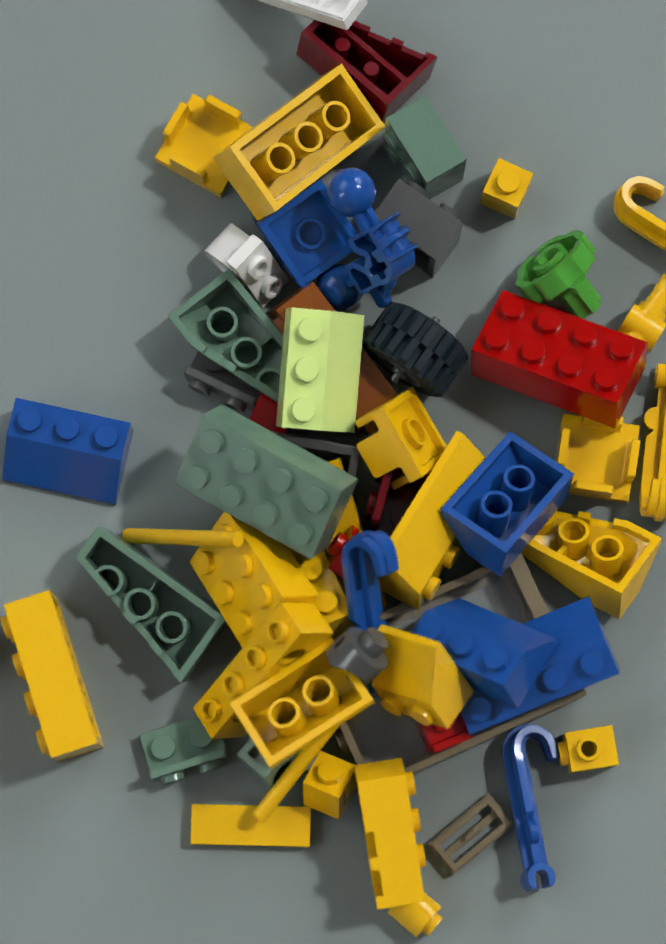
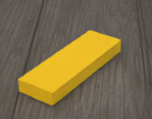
M192 804L191 844L310 847L311 808L277 806L265 823H262L252 815V812L258 805Z

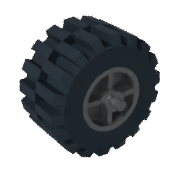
M389 302L362 340V344L369 356L392 375L390 380L393 383L397 384L400 380L407 386L413 387L414 390L433 397L441 398L469 358L463 345L448 330L438 324L440 322L439 318L434 316L431 319L422 312L401 303Z

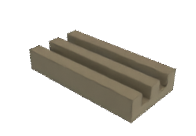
M487 794L428 845L454 875L511 828L514 823L494 798ZM489 805L493 810L448 849L445 851L442 849L441 843ZM497 817L503 822L456 863L451 860L450 857Z

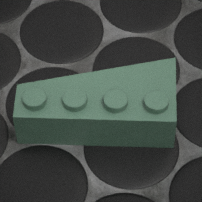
M98 525L76 556V559L122 611L130 624L149 643L148 645L164 661L180 683L187 681L225 628L227 622L217 606L109 528Z

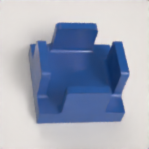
M321 179L316 180L276 212L255 223L265 237L262 241L282 271H287L299 288H302L353 252L348 239L358 234L347 217L338 214L329 205L327 187Z

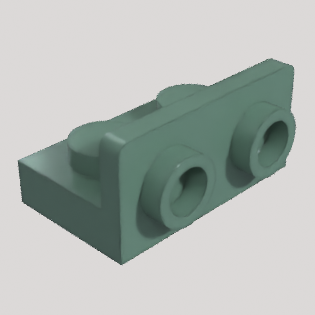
M198 717L139 734L149 766L151 780L160 779L162 785L185 779L183 772L198 767L200 774L223 767L221 760L229 758L224 739H211Z

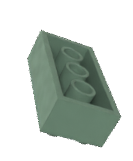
M221 404L202 415L174 484L307 558L313 559L329 546L358 479Z

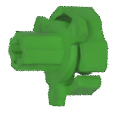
M574 230L565 235H558L537 249L539 255L536 258L534 255H531L524 260L517 270L518 278L515 285L522 292V297L538 303L543 299L549 301L557 298L569 314L584 319L601 306V296L585 276L596 259L593 255L596 249L581 231Z

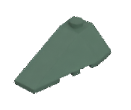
M227 269L167 316L192 348L278 403L283 335L233 272Z

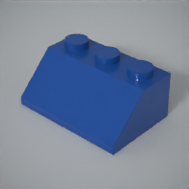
M15 398L6 435L2 480L116 505L134 430L130 422Z
M509 431L441 508L440 514L466 553L500 577L566 501L574 473Z
M461 598L426 610L412 631V634L441 642L472 689L517 709L559 643L554 637Z

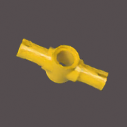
M665 273L661 276L647 299L641 301L639 305H633L618 329V332L648 342V353H650L666 328Z

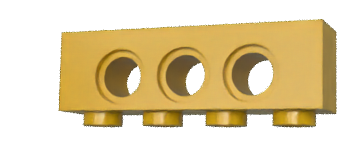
M281 602L193 707L211 739L245 737L248 732L229 703L325 643L331 637L333 631L314 603Z

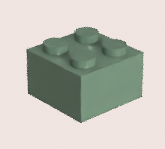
M427 95L386 118L385 133H383L386 142L382 146L393 164L399 162L405 172L402 179L406 184L409 181L415 182L428 193L427 198L432 199L463 180L467 159Z

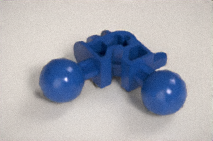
M356 167L339 170L327 185L329 205L338 214L347 218L353 217L361 231L359 234L348 239L353 251L361 255V257L348 265L344 263L334 264L320 274L316 281V286L336 312L352 310L362 299L363 294L368 291L379 308H385L389 302H392L390 294L392 288L396 286L399 276L414 267L415 253L413 249L418 247L417 243H409L406 237L410 233L408 226L399 225L397 218L401 214L400 211L379 221L371 207L375 202L376 195L374 181L365 171Z

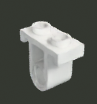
M232 223L204 250L209 260L223 273L230 269L262 308L272 298L276 297L289 281L264 242L254 234L251 236L247 235Z

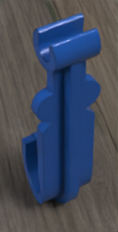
M370 530L356 533L344 545L341 562L349 621L356 625L355 627L366 631L369 627L378 629L381 624L388 626L384 620L379 619L383 611L379 576L392 574L394 571L399 570L395 546L385 532L381 530L374 532ZM371 681L365 688H368L369 693L373 694L376 690L373 688Z
M523 724L513 728L505 736L501 746V757L523 866L520 883L526 892L537 889L536 873L541 878L543 889L554 886L556 881L555 872L547 862L525 749L526 741L529 738L536 739L542 747L547 762H554L559 756L553 736L547 729L535 724Z

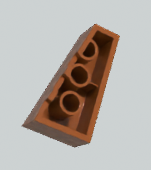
M310 282L302 288L298 287L268 310L267 313L272 318V323L283 335L286 308L335 310L315 283ZM363 347L361 351L356 420L398 395ZM374 420L360 428L355 424V433L361 430L364 435H371L378 430V427Z

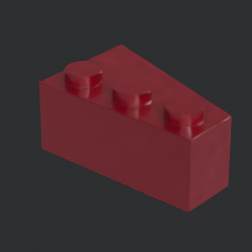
M313 20L301 32L296 55L321 76L342 63L383 124L386 122L387 117L401 108L431 77L437 59L436 55L427 51L425 55L403 46V41L394 37L392 40L375 34L370 31L371 27L354 21L348 30H344Z

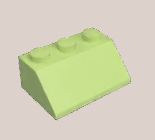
M293 307L286 308L276 418L277 427L355 433L354 421H356L364 315Z

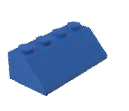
M589 596L523 623L527 627L556 638L559 643L518 709L474 690L460 711L470 735L620 674V668Z

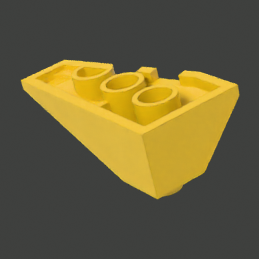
M556 511L521 553L578 597L583 599L589 596L594 607L620 619L640 592L661 545L662 538L626 520L614 518V522L591 518V513L578 511V515Z

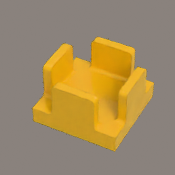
M192 94L187 104L182 101L180 102L162 133L164 142L155 156V161L222 198L230 182L212 157L253 126L242 120V114L239 110L208 94L204 100Z
M413 387L403 391L354 421L358 428L373 420L377 425L378 432L359 442L357 449L375 478L397 467L403 470L404 473L390 483L394 490L408 482L411 483L423 477L432 470L447 447Z
M563 413L555 461L574 473L569 494L627 504L629 502L631 484L636 475L641 440H638L640 426L623 423L624 417H621L616 428H612L583 416Z

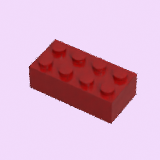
M502 290L471 349V375L616 428L645 369L648 342Z

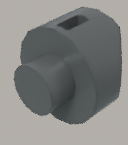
M349 627L327 648L326 655L331 666L358 676L364 681L366 687L388 665V660L384 653V650L388 647V641L374 627H369L366 631L357 627Z

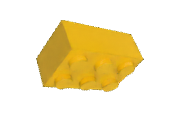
M225 511L211 530L240 531L244 536L243 545L241 547L200 546L189 561L242 648L281 602L314 603L319 596L286 545Z

